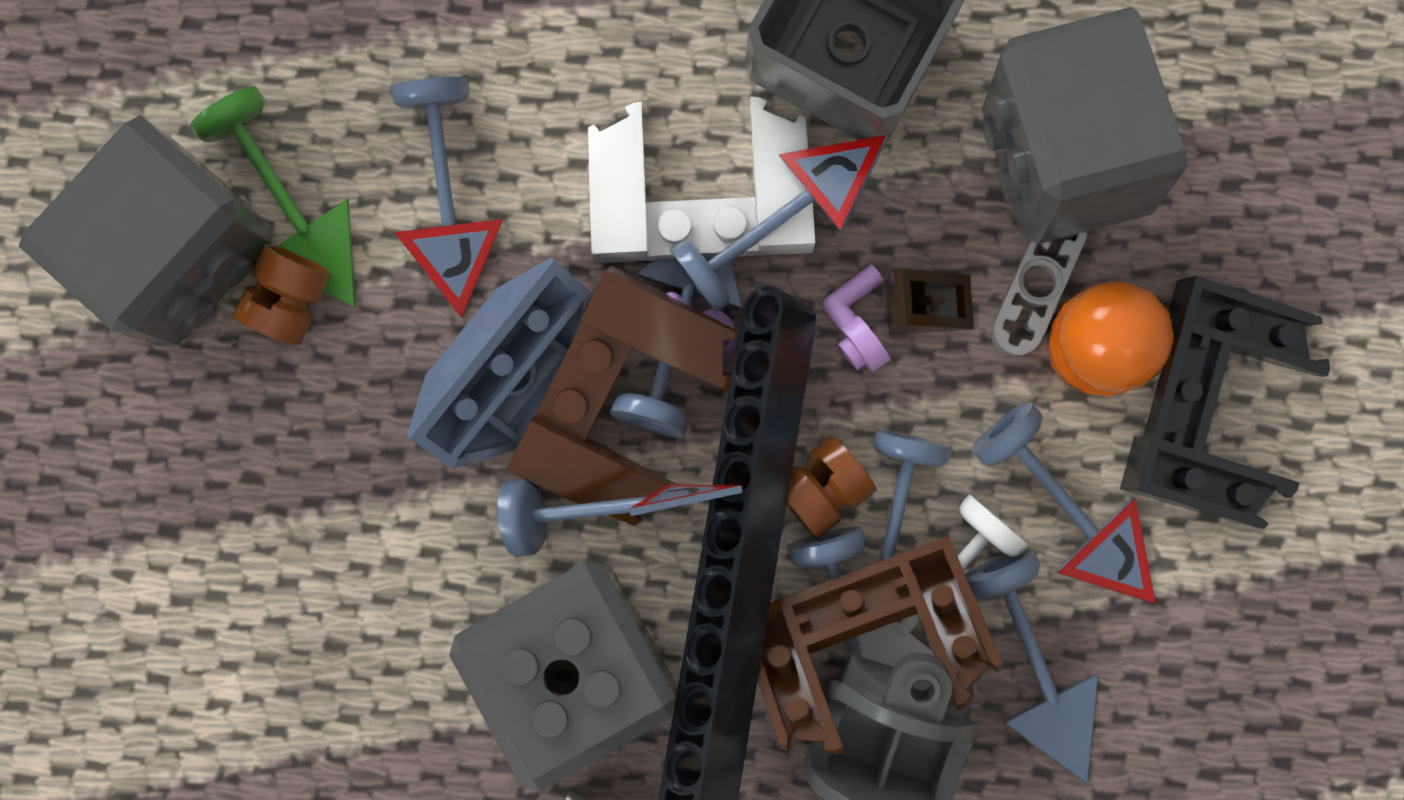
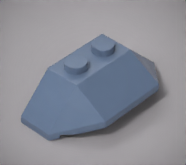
M552 258L543 261L496 288L425 375L407 436L451 470L465 466L467 462L484 460L516 450L581 324L580 320L593 293Z

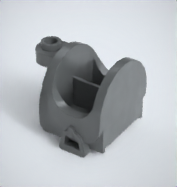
M850 646L839 681L823 679L821 683L845 753L838 755L826 754L824 743L809 741L804 773L810 787L823 800H953L962 769L966 768L968 762L967 755L974 742L979 724L966 720L971 702L965 708L956 710L951 698L952 682L947 666L933 655L911 653L899 659L894 667L859 657L857 655V647ZM971 685L967 689V691L972 695L973 699L974 692L973 686Z

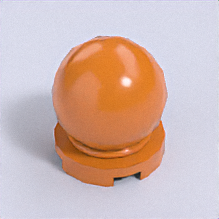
M1111 280L1091 285L1085 291L1076 294L1059 307L1056 316L1050 324L1046 347L1053 369L1066 385L1071 388L1074 387L1084 394L1105 398L1141 388L1159 375L1170 356L1174 335L1169 311L1151 291L1134 283Z

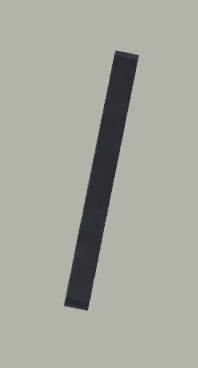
M769 285L758 287L751 292L742 310L713 485H741L743 493L711 499L709 502L658 800H738L816 329V314L814 308L808 302Z

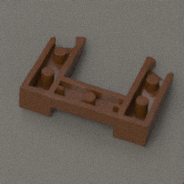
M610 266L605 270L580 320L581 324L506 469L578 504L647 497L666 484H676L588 438L633 348L728 392L732 374L723 372V340L736 339L737 330ZM630 513L608 515L633 526H636L642 520L639 515L631 516Z
M949 536L770 603L758 685L781 749L789 750L791 740L824 743L826 754L838 755L845 753L811 653L917 614L933 655L940 659L950 672L952 682L951 698L957 711L965 708L973 700L972 695L967 689L988 667L996 672L1003 668L1000 655Z

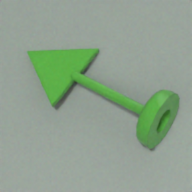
M249 86L237 90L199 113L190 123V128L196 137L205 142H214L233 134L297 233L279 244L278 247L306 257L331 271L332 275L324 292L355 307V279L349 199H346L308 225L245 128L246 125L259 116L265 106V100L257 87Z

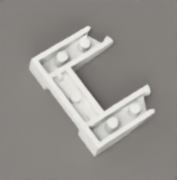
M750 97L755 197L646 202L642 102L632 103L625 107L629 117L599 132L595 124L588 127L591 250L594 263L675 259L670 249L684 241L692 243L704 258L718 255L806 190L778 155L808 149L806 117L799 115L795 123L765 111L766 100L759 97ZM813 202L740 256L813 253L815 246Z

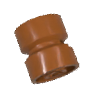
M264 244L252 270V275L257 280L256 285L244 288L233 313V318L262 335L288 344L301 345L313 318L308 306L310 303L320 302L332 273L320 264L292 251L271 244Z
M829 435L807 454L808 464L804 468L793 465L786 505L816 540L841 521L840 510L843 507L854 510L877 491V487L863 467L833 435Z

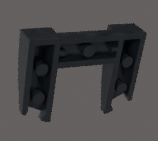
M1199 276L1179 279L1176 282L1169 307L1174 335L1171 353L1159 376L1144 435L1134 436L1120 489L1258 529H1265L1268 523L1255 513L1275 490L1285 498H1292L1298 491L1300 482L1204 453L1208 432L1230 352L1319 377L1328 376L1330 371L1329 358L1310 359L1305 327L1322 324V318Z

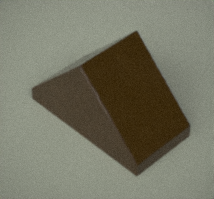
M902 268L893 270L885 280L889 335L974 329L970 275Z

